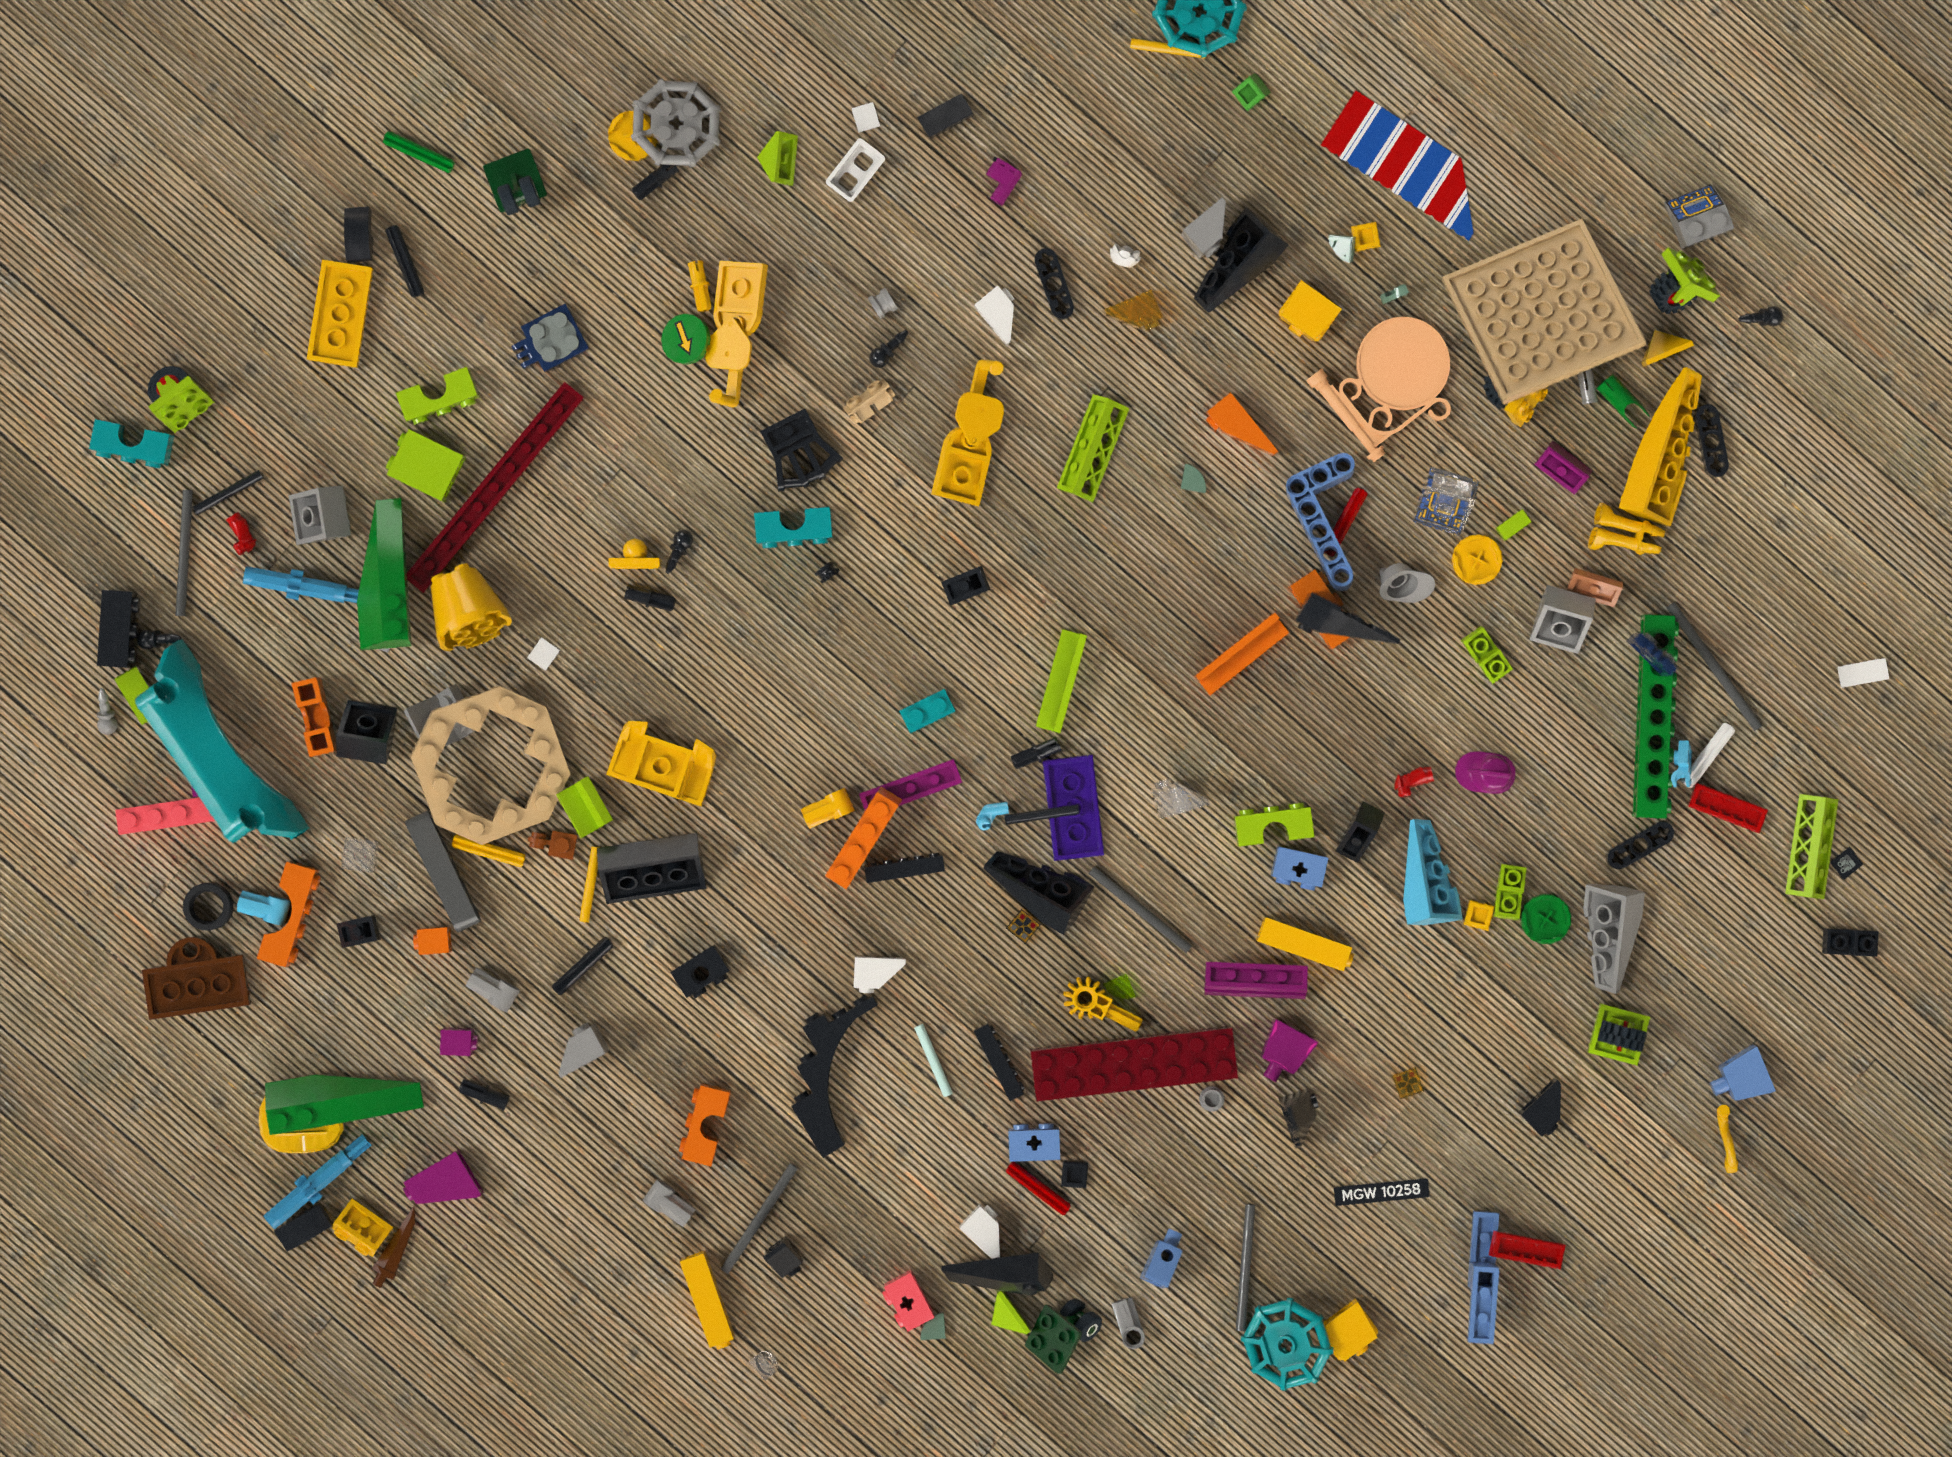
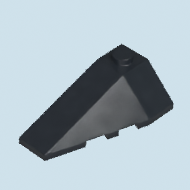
M1245 208L1230 226L1226 234L1229 238L1224 248H1219L1215 256L1218 259L1213 269L1207 271L1194 297L1208 313L1273 265L1288 247L1287 242L1248 208Z
M1313 592L1307 595L1294 620L1299 623L1297 628L1309 634L1315 631L1317 633L1391 644H1399L1401 641L1400 638L1371 623H1365V620L1361 617L1342 611V607Z
M999 851L994 853L983 868L1042 923L1063 935L1077 920L1095 887L1072 873L1064 872L1063 875L1049 871L1050 867L1042 865L1041 868L1029 865L1025 859Z
M1307 1089L1278 1098L1296 1149L1302 1146L1317 1116L1315 1109L1319 1108L1315 1094H1310Z
M1039 1253L944 1265L941 1269L951 1282L1025 1295H1035L1037 1292L1046 1291L1053 1280V1273Z

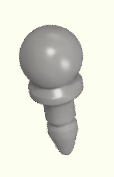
M100 688L98 695L100 712L97 713L99 718L97 728L102 734L110 735L116 731L118 723L115 717H113L115 712L110 710L109 698L105 689Z

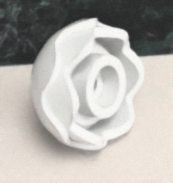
M1114 244L1113 248H1110L1112 261L1120 266L1131 268L1141 259L1139 257L1140 251H1133L1129 246L1120 247L1118 244Z

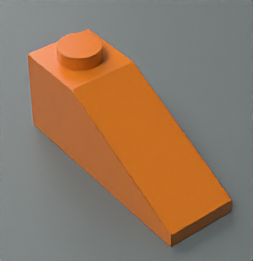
M1231 392L1206 412L1208 418L1205 420L1214 431L1219 429L1221 433L1271 456L1278 452Z

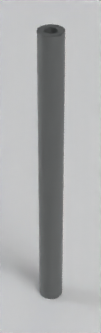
M183 490L175 616H186L193 490Z
M1095 866L1088 873L1177 947L1185 953L1190 950L1192 945L1108 876Z
M791 1163L788 1165L720 1268L727 1274L730 1273L798 1170L795 1165Z
M1245 1204L1235 1329L1237 1331H1246L1255 1218L1254 1204Z

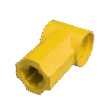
M845 788L824 796L825 799L801 809L809 829L834 818L835 820L855 811Z

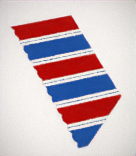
M1355 90L1320 146L1327 147L1329 152L1337 154L1340 159L1348 161L1351 166L1359 168L1362 173L1368 174L1374 181H1379L1383 187L1390 188L1394 194L1401 195L1405 201L1412 202L1413 206L1422 209L1427 215H1432L1436 221L1443 222L1447 228L1454 229L1458 235L1465 236L1466 240L1469 241L1473 235V226L1462 158Z

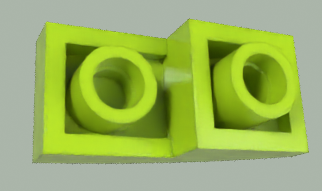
M1478 627L1460 640L1492 684L1513 670L1484 627Z
M135 666L117 676L114 680L139 722L143 725L148 720L136 706L135 698L149 687Z
M1501 864L1493 917L1511 920L1520 919L1527 867Z

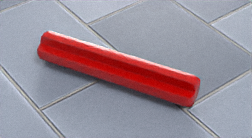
M1355 488L1332 530L1339 545H1341L1368 495L1362 488ZM1328 550L1324 554L1333 557L1336 552Z
M1011 1162L1006 1168L1008 1175L1061 1215H1065L1071 1208L1069 1202L1016 1162Z

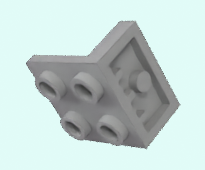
M457 684L449 686L437 695L404 710L417 738H419L432 710L464 699ZM456 722L444 747L475 732V730Z

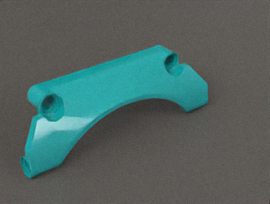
M178 640L163 651L154 675L158 682L137 696L135 703L198 794L225 838L232 843H236L255 829H258L264 835L289 837L290 840L303 834L310 827L294 803L272 788L252 770L221 729L206 696L201 665L184 640Z

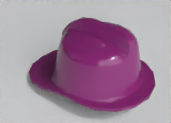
M1469 752L1457 761L1455 767V775L1459 784L1473 792L1501 794L1510 789L1516 778L1515 767L1512 761L1506 756L1495 753Z

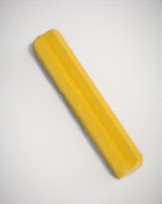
M458 834L454 835L452 840V847L518 867H522L525 862L526 855L489 843L481 845Z

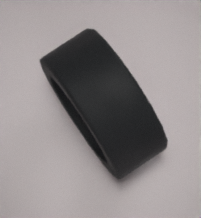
M202 883L194 886L186 894L183 901V912L186 920L193 927L206 931L224 926L230 920L234 908L230 892L224 886L217 883ZM213 892L221 898L223 911L216 920L204 921L195 914L194 902L201 893Z

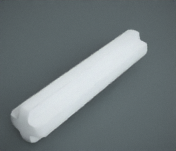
M1728 723L1721 725L1692 764L1690 774L1692 783L1688 788L1695 786L1734 734L1735 729ZM1682 778L1681 782L1686 786L1685 779Z

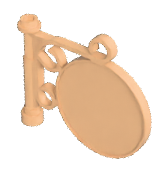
M1412 317L1387 319L1372 328L1362 340L1357 352L1356 371L1358 379L1347 378L1339 384L1338 391L1333 385L1328 383V376L1322 368L1306 380L1312 389L1315 387L1317 391L1319 390L1349 430L1353 431L1370 453L1367 459H1371L1373 462L1385 454L1383 445L1377 447L1389 436L1399 432L1434 403H1442L1446 408V412L1443 416H1436L1432 410H1429L1427 413L1431 419L1442 421L1451 412V406L1446 399L1435 398L1444 388L1449 376L1450 356L1446 343L1432 326ZM1346 383H1353L1357 388L1356 394L1350 400L1343 392V386ZM1362 388L1373 401L1382 406L1375 408L1370 413L1368 422L1351 403V401L1360 396ZM1424 406L1394 430L1379 431L1372 427L1376 412L1381 411L1387 415V423L1384 425V428H1388L1392 422L1390 409L1408 411Z

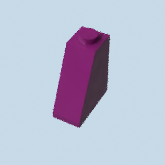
M459 1149L403 1182L406 1186L403 1188L405 1195L410 1201L414 1200L416 1204L477 1198L484 1193Z

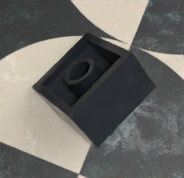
M348 700L336 735V757L387 764L392 748L398 708Z

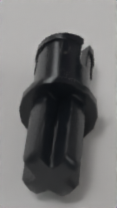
M663 164L655 171H649V175L632 188L634 196L638 200H642L656 188H662V184L679 172L676 165L669 171L666 170L672 165Z
M628 584L624 596L625 600L645 604L646 608L652 606L666 611H672L676 603L675 597L654 592L653 588L647 590Z
M1053 737L1038 745L1031 744V748L1012 755L1011 761L1014 768L1020 769L1036 761L1040 763L1042 762L1041 759L1061 752L1062 750L1060 744L1057 743V738Z
M463 1079L459 1087L460 1093L479 1100L480 1104L484 1102L502 1109V1111L505 1110L510 1098L509 1095L490 1089V1085L485 1087L468 1079Z

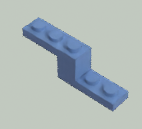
M1473 1210L1467 1283L1471 1290L1467 1341L1470 1343L1494 1344L1499 1267L1496 1265V1257L1489 1256L1488 1254L1493 1230L1498 1231V1212Z

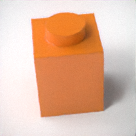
M450 926L417 929V934L413 935L414 949H418L419 955L452 952Z

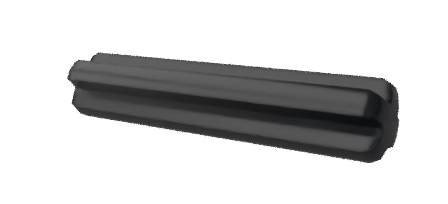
M397 225L388 227L385 232L410 295L413 298L422 296L424 289L401 231Z
M607 937L602 938L552 985L553 990L558 995L565 993L613 948V943Z

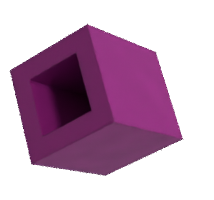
M441 1029L440 1055L471 1056L473 1051L478 1049V1035H474V1029Z

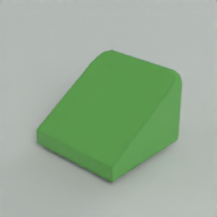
M1256 73L1250 75L1232 91L1247 111L1271 93Z

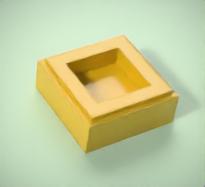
M1376 222L1351 226L1352 236L1355 237V252L1381 247Z
M1469 900L1463 924L1489 931L1495 906Z

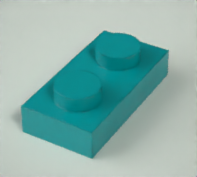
M945 689L899 712L909 732L912 733L955 712V709Z

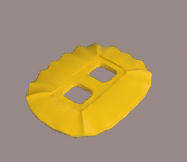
M265 1097L259 1108L260 1134L267 1146L278 1152L304 1154L328 1150L338 1143L344 1131L343 1123L270 1135L265 1109Z

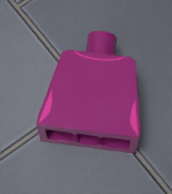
M1274 1018L1261 1053V1057L1270 1062L1263 1076L1277 1082L1283 1070L1294 1074L1317 1046L1318 1041Z

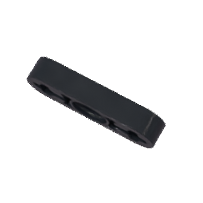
M1041 249L1036 253L1034 262L1051 313L1058 320H1066L1072 315L1074 305L1057 255L1051 249ZM1042 254H1046L1047 257L1052 256L1053 260L1050 261L1051 270L1057 268L1058 272H1052L1043 277L1042 272H1047L1045 264L1039 263L1042 259ZM1057 277L1060 279L1062 286L1058 291L1048 289L1047 281L1050 278ZM1065 292L1066 296H1061L1064 305L1068 304L1070 307L1066 309L1065 315H1062L1061 312H1056L1055 308L1058 307L1057 298L1052 301L1050 296H1058Z
M1706 404L1695 411L1694 419L1704 470L1710 477L1716 478L1723 476L1728 471L1729 462L1719 412L1713 405ZM1704 409H1707L1708 413L1713 414V418L1709 419L1710 427L1715 425L1716 430L1702 431V428L1707 427L1706 420H1701L1700 415L1704 414ZM1708 434L1717 436L1718 445L1715 448L1706 446L1705 437ZM1720 450L1721 454L1716 455V460L1718 463L1722 462L1723 467L1719 468V473H1716L1715 469L1710 468V464L1714 463L1713 455L1708 457L1707 452L1713 453Z
M1662 821L1652 824L1610 848L1606 853L1607 864L1614 869H1623L1671 842L1674 837L1673 827L1669 823ZM1659 826L1662 829L1667 828L1666 839L1658 837L1653 840L1656 845L1652 846V841L1646 833L1649 832L1650 836H1654L1659 832L1657 829ZM1638 838H1643L1647 843L1646 850L1641 853L1636 852L1633 848V843ZM1627 844L1628 850L1634 857L1630 859V855L1627 854L1621 858L1623 863L1612 862V859L1615 857L1614 852L1616 851L1621 854L1627 851L1624 848Z

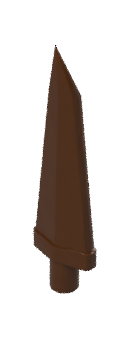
M413 1206L372 1267L373 1270L378 1272L372 1284L379 1288L383 1286L386 1278L394 1280L400 1261L416 1223L415 1206Z

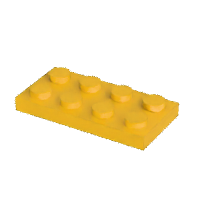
M322 260L306 360L358 368L374 268Z

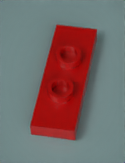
M1699 783L1695 784L1687 807L1756 833H1760L1768 809Z
M1493 1230L1488 1255L1561 1270L1566 1245Z

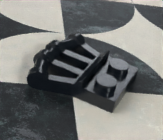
M806 409L760 431L775 459L778 492L785 491L787 488L804 487L805 489L810 486L809 483L820 479V481L825 479V475L832 467L844 459L820 438ZM814 441L830 455L821 466L809 446ZM802 447L814 470L805 475L793 453ZM786 455L790 459L798 477L784 479L782 458Z

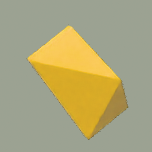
M1654 330L1641 362L1642 366H1648L1694 346L1691 340Z

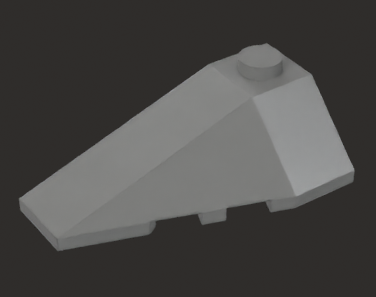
M1586 884L1583 910L1584 916L1588 917L1590 932H1587L1588 941H1592L1594 955L1591 957L1596 988L1614 994L1619 993L1642 919L1645 892L1626 886Z

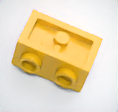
M352 1198L335 1220L332 1229L339 1239L343 1241L349 1240L356 1245L355 1249L365 1256L369 1254L373 1257L393 1227Z

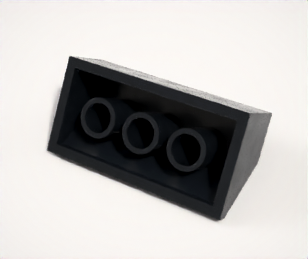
M697 833L597 848L598 872L607 904L707 889Z

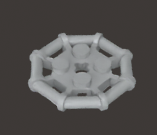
M659 79L657 84L632 103L634 108L632 141H636L655 161L657 166L663 164L695 167L701 158L715 146H719L721 142L719 139L721 107L716 105L698 86V82L694 80L693 82H677ZM667 91L688 93L685 99L669 98ZM661 93L663 101L654 109L648 107L647 105ZM694 95L707 110L700 112L696 105L690 102L692 96ZM644 114L651 116L650 129L645 131L643 130ZM709 117V134L702 132V119ZM678 118L680 122H683V125L679 126L678 130H674V126L669 125V121ZM652 136L660 142L662 146L660 152L647 139L648 137ZM698 139L704 141L693 153L690 152L689 147L693 142ZM667 150H683L684 155H666L665 153Z

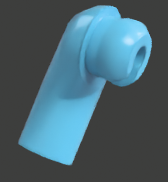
M1001 802L983 806L976 818L978 828L986 831L990 829L997 815L1009 814L1008 803Z

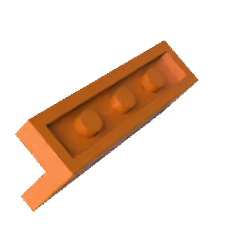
M1272 613L1194 675L1209 696L1289 633L1280 622V618L1276 613Z

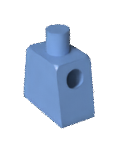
M1755 1045L1748 1046L1720 1064L1718 1068L1722 1077L1710 1082L1715 1096L1728 1091L1731 1098L1735 1101L1776 1091L1759 1049Z
M1168 1229L1164 1240L1155 1242L1139 1279L1162 1289L1168 1288L1183 1251L1177 1248L1182 1237L1181 1233ZM1163 1251L1169 1254L1167 1262L1161 1258Z

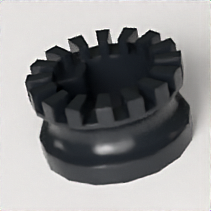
M830 561L815 573L816 576L821 577L820 582L822 584L840 571L838 568H834L833 561Z

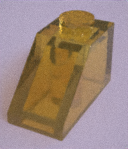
M1152 290L1104 309L1106 317L1138 330L1145 328V331L1160 326L1158 321L1163 319Z

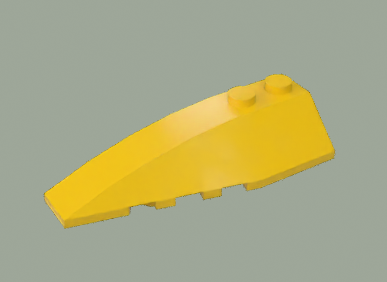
M1688 367L1682 369L1657 408L1633 460L1619 505L1620 509L1631 515L1671 527L1686 480L1687 471L1683 470L1685 456H1690L1691 447L1687 446L1689 432L1694 431L1695 422H1693L1692 411L1698 405L1702 375Z

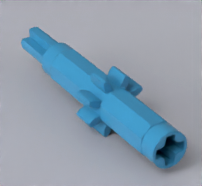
M249 566L245 568L243 584L287 592L286 598L299 600V595L341 603H344V601L357 603L358 589L347 588V585L303 577L304 571L291 569V574Z
M361 1134L308 1178L305 1174H302L294 1181L297 1187L263 1215L265 1220L272 1228L276 1229L308 1201L314 1205L323 1196L320 1191L352 1165L353 1161L371 1147L372 1144Z

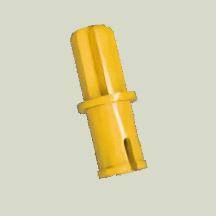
M698 260L696 264L695 261L687 264L692 282L690 289L694 292L698 312H706L712 308L708 291L710 283L706 281L704 262L702 260Z

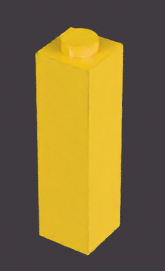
M1265 916L1256 941L1341 971H1344L1345 967L1350 968L1354 958V953L1351 952L1352 947Z
M704 1250L681 1258L680 1264L709 1348L716 1346L717 1349H721L731 1345L730 1341L734 1340L735 1334L706 1251Z

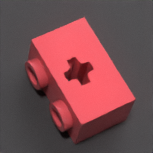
M912 1270L884 1284L885 1291L882 1294L888 1305H894L897 1311L894 1317L900 1328L905 1326L908 1332L935 1318V1313ZM904 1296L907 1299H913L911 1307L908 1308L906 1304L901 1305Z

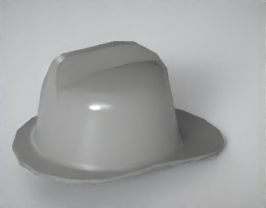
M1395 563L1388 568H1381L1379 570L1381 576L1379 593L1384 600L1416 603L1424 600L1434 591L1435 581L1430 574L1412 570L1405 563Z

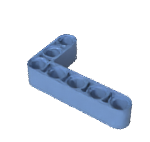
M1347 453L1337 454L1291 476L1286 483L1287 497L1330 584L1337 591H1346L1351 587L1353 571L1315 495L1352 477L1355 462L1352 456ZM1340 462H1346L1350 465V469L1341 472L1336 466ZM1317 473H1324L1327 479L1319 483L1313 477ZM1299 483L1305 489L1297 494L1292 492L1290 488L1292 485ZM1305 506H1312L1316 511L1313 515L1306 516L1301 510ZM1316 528H1323L1327 534L1323 538H1316L1312 532ZM1328 550H1333L1338 556L1335 560L1330 561L1325 559L1324 553ZM1343 572L1348 575L1349 579L1345 583H1339L1335 580V575Z

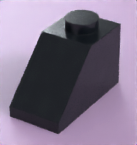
M1362 801L1335 852L1358 863L1377 834L1385 812Z
M1553 1078L1518 1112L1541 1137L1545 1134L1549 1136L1558 1127L1557 1122L1560 1120L1561 1083Z
M786 1236L765 1250L764 1260L781 1278L786 1275L791 1278L802 1269L800 1265L803 1263V1259Z

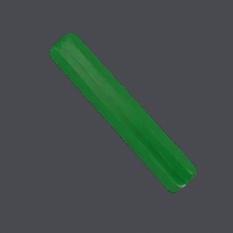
M387 131L383 138L385 145L446 173H451L454 168L455 162L452 159L395 133Z

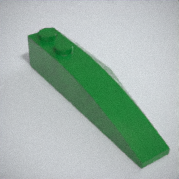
M401 498L376 500L357 597L361 651L412 646Z
M315 1074L265 1083V1109L270 1135L424 1108L420 1082Z

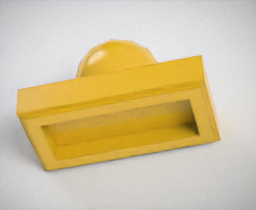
M634 538L628 540L623 546V556L625 558H609V567L611 569H660L661 559L646 558L648 552L646 544L642 540Z

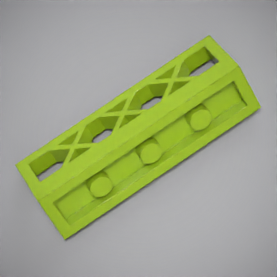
M1095 394L1092 395L1057 489L1094 502L1130 408L1109 398ZM1113 408L1119 410L1116 420L1112 422L1110 416ZM1108 432L1109 439L1107 444L1102 446L1101 439L1103 434ZM1099 456L1100 462L1098 467L1093 469L1092 462L1095 457ZM1090 480L1091 485L1088 493L1081 492L1085 481Z
M1062 629L1035 727L1061 733L1087 635Z
M1799 794L1785 894L1817 899L1825 898L1839 799ZM1807 800L1816 801L1815 812L1811 816L1805 811ZM1809 825L1812 830V836L1805 841L1802 837V831ZM1805 850L1809 856L1808 862L1801 866L1798 861L1799 854ZM1800 875L1805 880L1804 891L1794 890L1795 880Z

